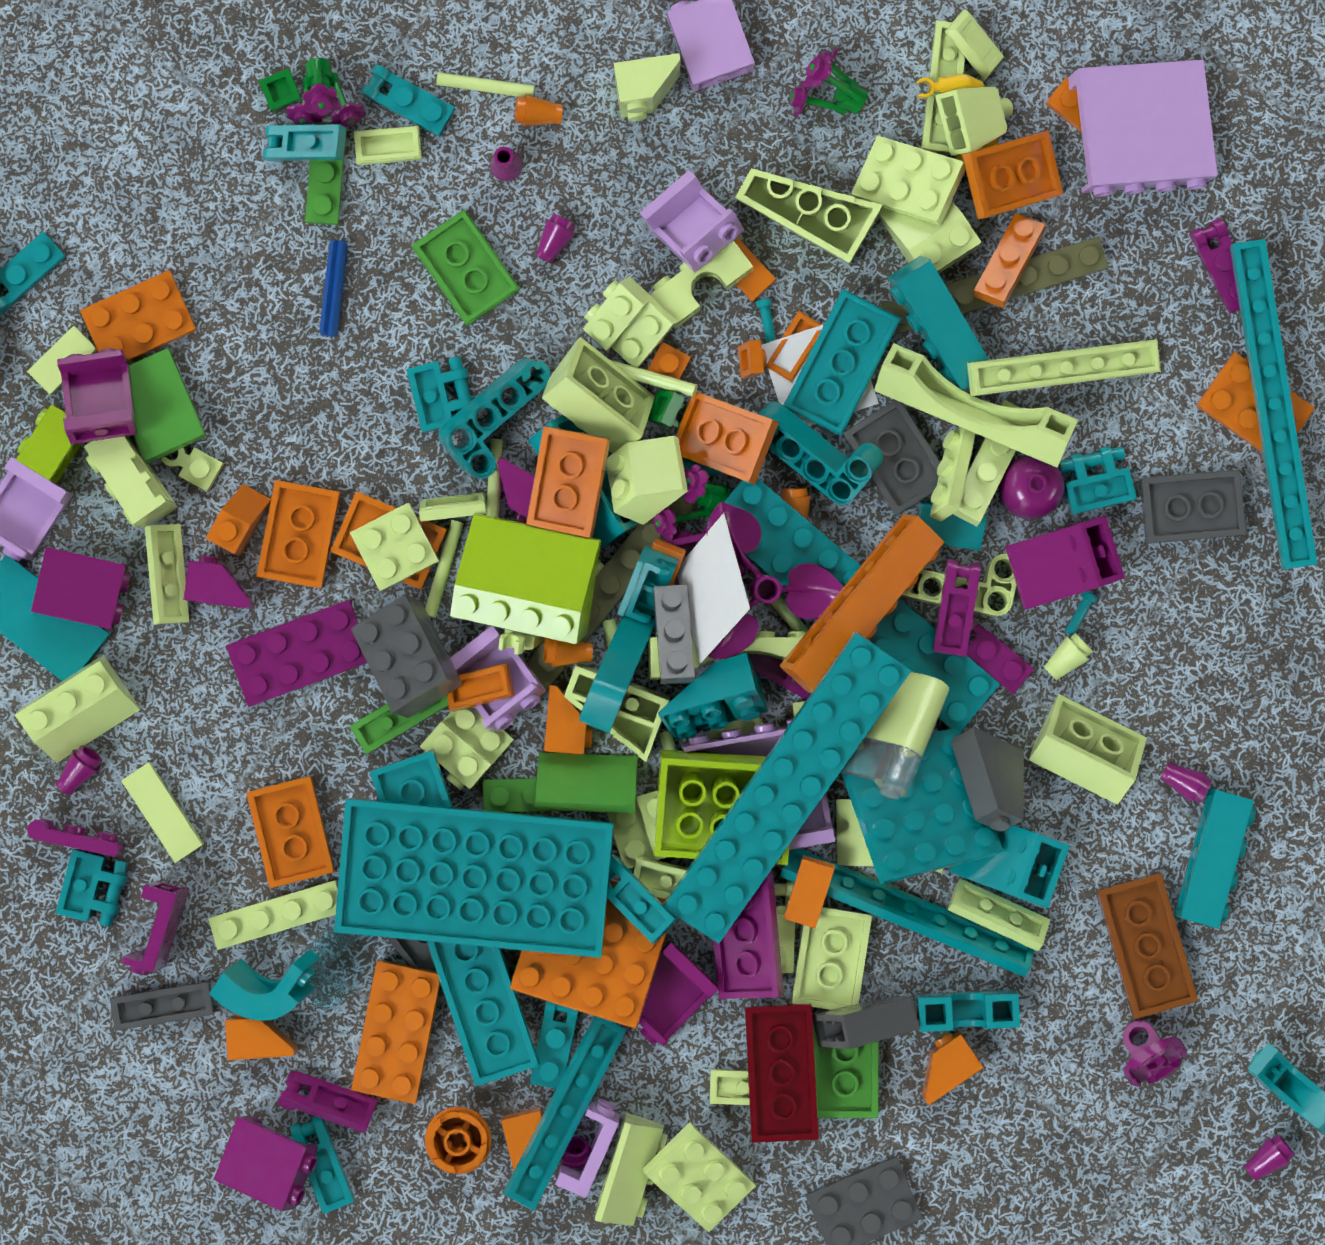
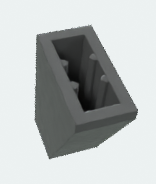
M976 727L953 738L952 747L975 820L989 826L992 830L1000 832L1023 821L1024 750Z
M894 996L812 1014L819 1047L852 1049L919 1030L917 1021L919 1017L918 1009L913 1002L912 996Z

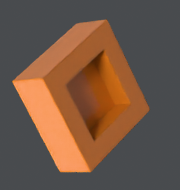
M761 340L747 341L738 346L741 379L754 378L763 374L767 357L765 350L762 349Z
M662 342L647 370L680 379L691 357Z

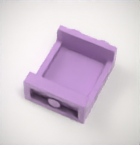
M686 0L674 4L671 10L667 11V22L671 26L687 70L692 92L754 71L755 62L732 0H698L692 3Z
M689 170L640 212L652 233L694 273L744 231L735 212L731 209L726 210L702 188L697 177Z
M11 457L4 467L8 470V473L0 484V544L5 547L2 552L18 562L22 558L32 561L74 494L58 484L47 480Z
M490 626L453 655L450 660L458 675L505 663L509 665L515 697L476 706V709L484 719L482 724L486 729L502 731L513 724L515 721L514 716L523 709L527 711L536 706L541 700L539 697L546 692V689L522 655L514 654L515 648L498 650L499 638L501 634H504V630L499 627Z
M598 1098L596 1103L590 1101L585 1116L601 1123L591 1145V1154L586 1165L581 1169L569 1168L561 1164L555 1185L584 1198L587 1197L619 1124L620 1113L615 1111L616 1106L600 1098Z

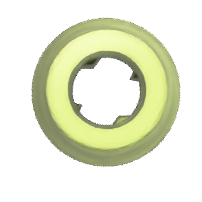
M1074 633L1070 638L1068 636L1065 637L1048 660V663L1044 665V668L1058 680L1089 660L1088 656L1093 651Z

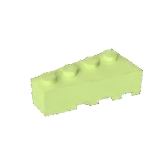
M752 168L735 196L737 201L849 265L883 208V205L862 200Z

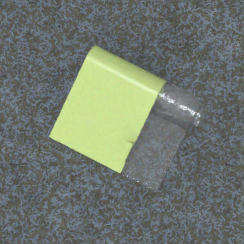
M911 672L841 772L874 780L875 784L880 788V793L888 798L898 799L899 796H906L948 695L949 687L947 684L937 678Z

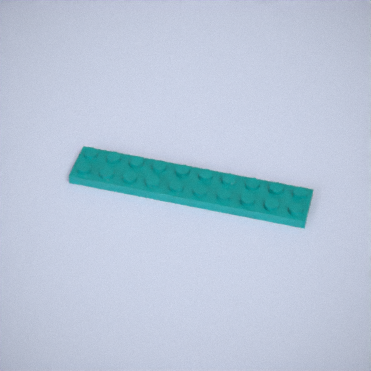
M758 478L755 485L741 480L724 501L732 506L748 511L757 519L762 533L760 543L754 551L744 554L767 575L776 578L781 586L789 585L788 573L794 566L799 564L811 563L824 568L839 581L842 587L847 584L861 566ZM898 599L896 608L889 615L882 618L877 624L875 634L869 640L911 668V672L931 676L947 684L949 692L938 719L950 729L954 728L961 732L1000 683L967 655L959 656L933 652L932 648L936 629L901 599Z
M854 631L663 903L664 908L719 944L912 671L911 668Z
M434 749L369 771L379 801L453 807ZM427 941L475 1086L539 1066L540 1062L516 991L509 989L512 986V979L501 948Z

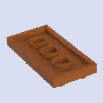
M1154 873L1096 890L1132 1018L1137 1019L1197 1002V994L1162 873Z

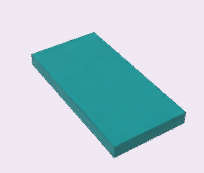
M842 289L783 405L790 411L842 436L901 318Z
M5 555L0 561V633L63 681L87 666L111 634L102 627L31 612L38 577L18 561Z

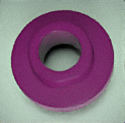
M573 1136L560 1162L569 1168L584 1167L591 1154V1147L582 1137Z

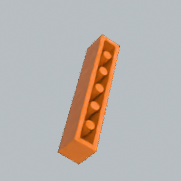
M903 514L779 666L803 689L812 693L854 631L869 640L875 634L877 624L882 618L889 615L896 608L897 600L903 592L915 585L918 580V574L925 565H929L937 558L939 554L938 549L943 545L944 541L919 516Z

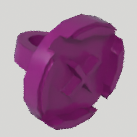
M1143 1020L1131 1022L1123 1032L1124 1045L1132 1056L1123 1070L1130 1085L1141 1087V1081L1146 1080L1150 1084L1162 1080L1178 1069L1182 1063L1179 1059L1181 1056L1185 1058L1187 1056V1048L1181 1039L1177 1037L1161 1039L1156 1030ZM1141 1030L1147 1031V1042L1144 1045L1135 1046L1133 1044L1134 1034Z

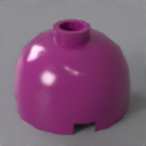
M1026 455L1020 456L1009 463L998 489L1000 500L1008 511L1018 518L1035 520L1042 519L1055 511L1062 501L1065 485L1059 468Z

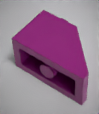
M500 457L497 464L508 507L516 512L513 517L514 519L526 524L534 476Z
M199 556V562L189 560L183 600L254 610V601L228 567L218 564L219 558Z

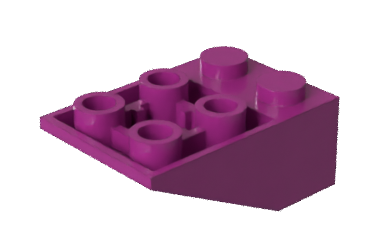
M1106 515L1005 546L1024 610L1125 579Z

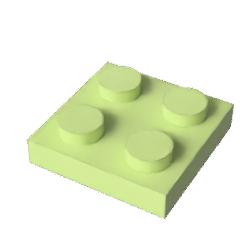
M409 502L350 532L380 592L440 562Z

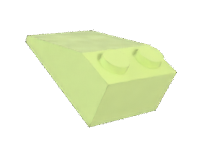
M953 201L941 226L882 208L878 215L908 263L919 256H923L932 261L938 273H941L977 250L982 243Z

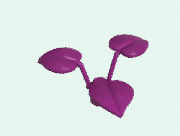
M720 502L712 511L706 533L708 534L709 529L724 513L736 558L739 556L743 564L755 577L750 584V593L753 596L752 600L749 601L750 608L757 606L759 602H775L780 597V594L786 591L788 592L786 605L795 616L801 619H815L824 612L842 590V585L830 572L811 563L794 566L788 573L789 585L781 586L776 578L761 575L760 571L754 567L744 554L754 551L760 543L762 533L757 519L748 511L725 502ZM746 613L712 650L708 657L712 659L728 658L749 647L758 633V621L756 618Z

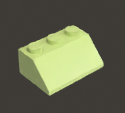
M580 337L550 376L542 399L587 434L611 439L609 451L614 453L627 442L638 441L643 436L655 396Z
M102 655L22 706L15 716L32 741L58 763L71 755L74 749L78 750L81 745L85 746L141 709L106 657Z
M1058 694L1034 742L1029 761L1118 805L1136 780L1147 737Z
M625 1113L597 1203L595 1221L634 1226L636 1216L643 1218L648 1198L643 1197L646 1184L652 1186L653 1182L645 1175L642 1168L655 1157L656 1152L659 1153L665 1147L668 1135L663 1133L664 1124Z

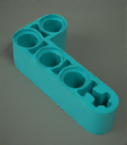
M522 358L440 428L439 441L463 472L478 479H485L493 474L496 468V459L483 440L546 387L551 373L549 367L544 362L530 358ZM531 368L535 369V370H533V372H532V375L535 377L533 380H530V379H529L530 376H531V373H530L529 370H530ZM507 387H510L512 397L508 402L504 403L502 393ZM486 408L488 413L487 419L484 423L479 424L477 421L478 412ZM461 429L463 439L459 444L454 445L452 436L455 431ZM481 454L482 465L480 468L473 470L472 461L475 456Z
M770 402L758 413L761 416L779 422L769 449L836 504H849L883 463L882 451L872 443L861 444L847 458L781 403Z
M625 615L622 617L594 678L578 721L610 733L656 625L654 618H651L650 623H642Z

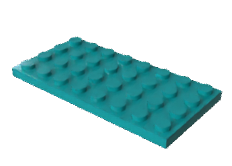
M346 798L334 932L601 958L614 823Z

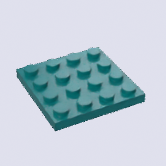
M954 728L933 733V737H930L920 761L915 762L903 759L894 754L888 745H882L854 752L841 770L880 885L996 855L1003 851L997 832L975 820L952 747V739L961 734L960 731Z

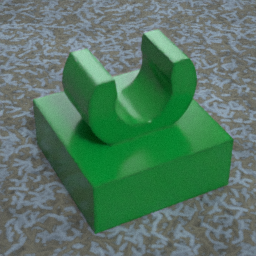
M659 389L648 420L658 425L679 428L680 422L675 418L679 410L685 412L687 405L682 403L684 397L675 392Z

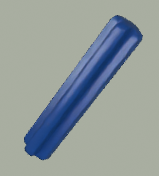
M331 240L329 243L319 329L320 334L326 337H336L338 335L348 251L347 243L341 240Z

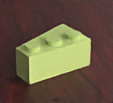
M129 436L91 441L84 446L89 454L85 457L88 464L96 473H101L106 481L104 484L105 488L114 500H118L124 510L123 514L133 527L138 526L145 529L146 526L154 525L178 508L149 464L144 461L142 454Z
M577 663L564 697L582 711L598 669ZM631 682L610 731L613 737L625 744L645 762H647L662 721L658 712L669 703L670 696Z

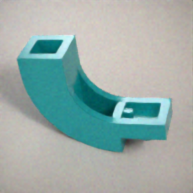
M309 949L290 966L282 980L266 978L257 973L242 959H239L222 973L209 995L226 1009L244 1018L260 1021L277 1019L289 1013L313 992L315 988L309 982L316 974L312 969L320 957Z
M1268 1043L1264 1049H1260L1255 1053L1251 1064L1247 1068L1248 1072L1302 1119L1325 1136V1091L1292 1065L1278 1049Z

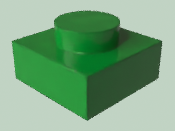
M289 68L258 80L272 114L302 102Z

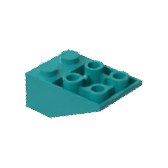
M744 653L714 662L694 682L690 683L663 707L658 714L673 738L686 739L695 736L698 731L705 729L718 730L725 728L730 722L736 720L749 721L756 719L761 713L768 712L760 676L748 654Z
M1013 825L1007 830L996 831L1003 851L999 854L954 865L949 869L950 873L1048 909L1070 845Z

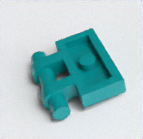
M460 356L448 359L451 371L441 373L438 361L406 369L423 434L440 430L453 417L452 413L460 411L475 398L474 396L471 397L467 380L470 378L468 369L463 367ZM454 383L458 400L449 402L445 385Z
M1109 446L1098 449V452L1083 456L1081 453L1070 455V459L1060 461L1058 467L1061 473L1073 471L1076 479L1064 483L1071 515L1137 499L1129 467L1116 470L1114 461L1125 459V452L1122 446L1112 449ZM1102 465L1103 474L1087 477L1085 468Z
M72 849L55 914L88 922L91 919L93 910L102 912L99 924L112 927L114 916L119 914L121 906L118 904L122 886L127 884L128 876L126 871L129 862L116 860L113 872L104 870L107 860L106 856ZM101 881L110 883L105 900L96 899Z

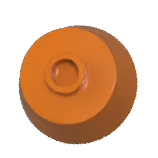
M452 1107L441 1111L431 1120L426 1130L425 1147L429 1158L438 1168L448 1173L464 1174L477 1169L486 1160L491 1149V1132L487 1122L481 1115L469 1108Z

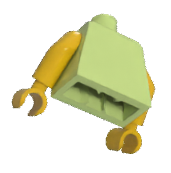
M967 74L939 77V81L935 82L930 78L924 77L915 83V85L925 83L929 87L927 94H918L916 96L919 99H926L933 92L940 91L941 94L935 96L950 155H956L957 158L955 159L964 162L962 154L997 145L998 137L1007 132L1005 118L1012 115L1013 105L1008 98L1000 99L996 87H985L982 81Z

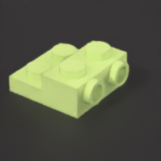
M629 276L620 283L616 280L613 281L606 288L603 296L607 299L601 306L597 303L587 312L584 318L588 323L583 330L606 351L613 348L631 366L639 368L677 323V320Z
M476 707L455 712L451 711L420 745L425 752L434 749L439 765L441 764L450 772L446 778L460 790L464 786L469 790L472 789L514 741L504 730L493 731L486 729L482 724L484 719Z
M658 790L637 796L635 800V813L607 812L609 822L614 823L613 835L620 858L628 869L635 867L638 856L653 860L666 858L654 856Z

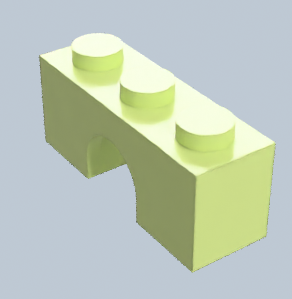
M732 241L695 273L683 262L679 266L681 272L671 279L667 275L653 286L655 291L650 295L677 320V323L673 326L676 329L701 311L700 305L692 295L693 287L699 279L714 277L728 291L737 282L754 271L753 266L735 241Z

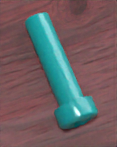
M770 298L756 301L757 309L760 308L766 343L776 340L770 306H772Z
M1085 591L1082 593L1081 597L1083 599L1066 627L1065 633L1071 636L1076 633L1092 603L1096 604L1098 597L1091 592Z

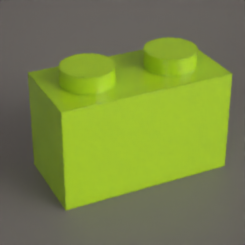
M51 404L48 409H43L35 421L37 427L31 437H25L20 443L17 450L19 455L16 460L47 480L57 483L82 443L70 444L64 431L63 419L66 418V414L63 410Z

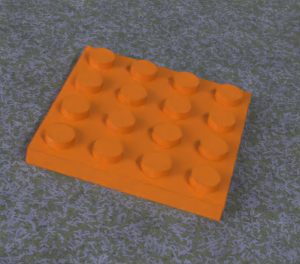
M610 880L613 887L618 884V882ZM657 897L662 903L666 901L664 898ZM607 898L601 958L522 950L512 978V986L509 989L637 1029L667 932L656 944H652Z

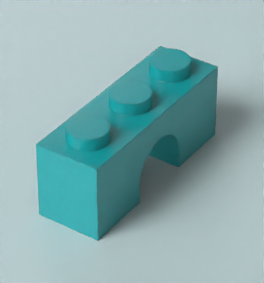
M1014 990L914 994V1002L919 1015L917 1020L919 1032L953 1031V1028L970 1026L985 1027L986 1029L1020 1027L1019 994Z

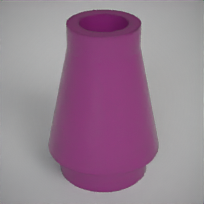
M505 146L499 147L491 158L490 170L497 179L510 181L520 174L522 160L510 148ZM507 156L510 157L509 161L506 163H502L499 161L500 158L505 159Z
M553 213L550 220L546 219L535 255L553 264L558 254L575 235L573 231L576 225Z
M81 745L78 750L74 749L60 778L55 783L57 788L67 795H72L78 787L100 770L101 757L94 750L84 745Z
M1168 762L1160 777V780L1166 782L1189 802L1194 800L1198 803H1201L1212 782L1211 779L1205 777L1206 773L1177 766Z
M1277 1134L1272 1139L1268 1137L1250 1161L1244 1165V1168L1257 1182L1262 1177L1290 1164V1159L1295 1156V1153L1282 1137Z

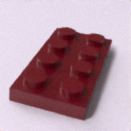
M812 1004L746 1006L745 1025L751 1142L819 1140Z

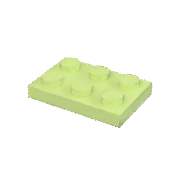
M877 135L851 195L862 200L882 204L885 209L941 226L965 173V164L957 159Z
M822 907L816 929L803 925L791 1004L811 1003L812 1007L829 1010L859 1004L872 920L871 914Z
M691 1122L642 1168L645 1175L708 1232L756 1187L755 1183Z

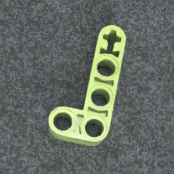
M1007 554L998 555L988 562L984 580L978 584L974 608L975 614L998 617L1010 610L1017 584ZM998 561L1006 562L1010 567V574L1006 579L998 577L994 571ZM922 569L918 574L920 577L915 585L916 594L911 593L912 587L904 591L900 596L940 606L944 574ZM956 577L955 587H966L967 579ZM933 579L939 584L937 596L930 597L924 592L923 584L925 580ZM991 593H997L1002 597L1003 607L1001 610L995 611L989 607L988 597Z

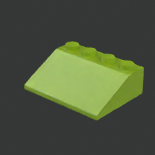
M473 514L454 584L450 617L577 644L588 634L601 540L530 526L525 523L492 516Z
M661 749L654 856L695 859L766 757ZM789 845L776 864L788 865Z

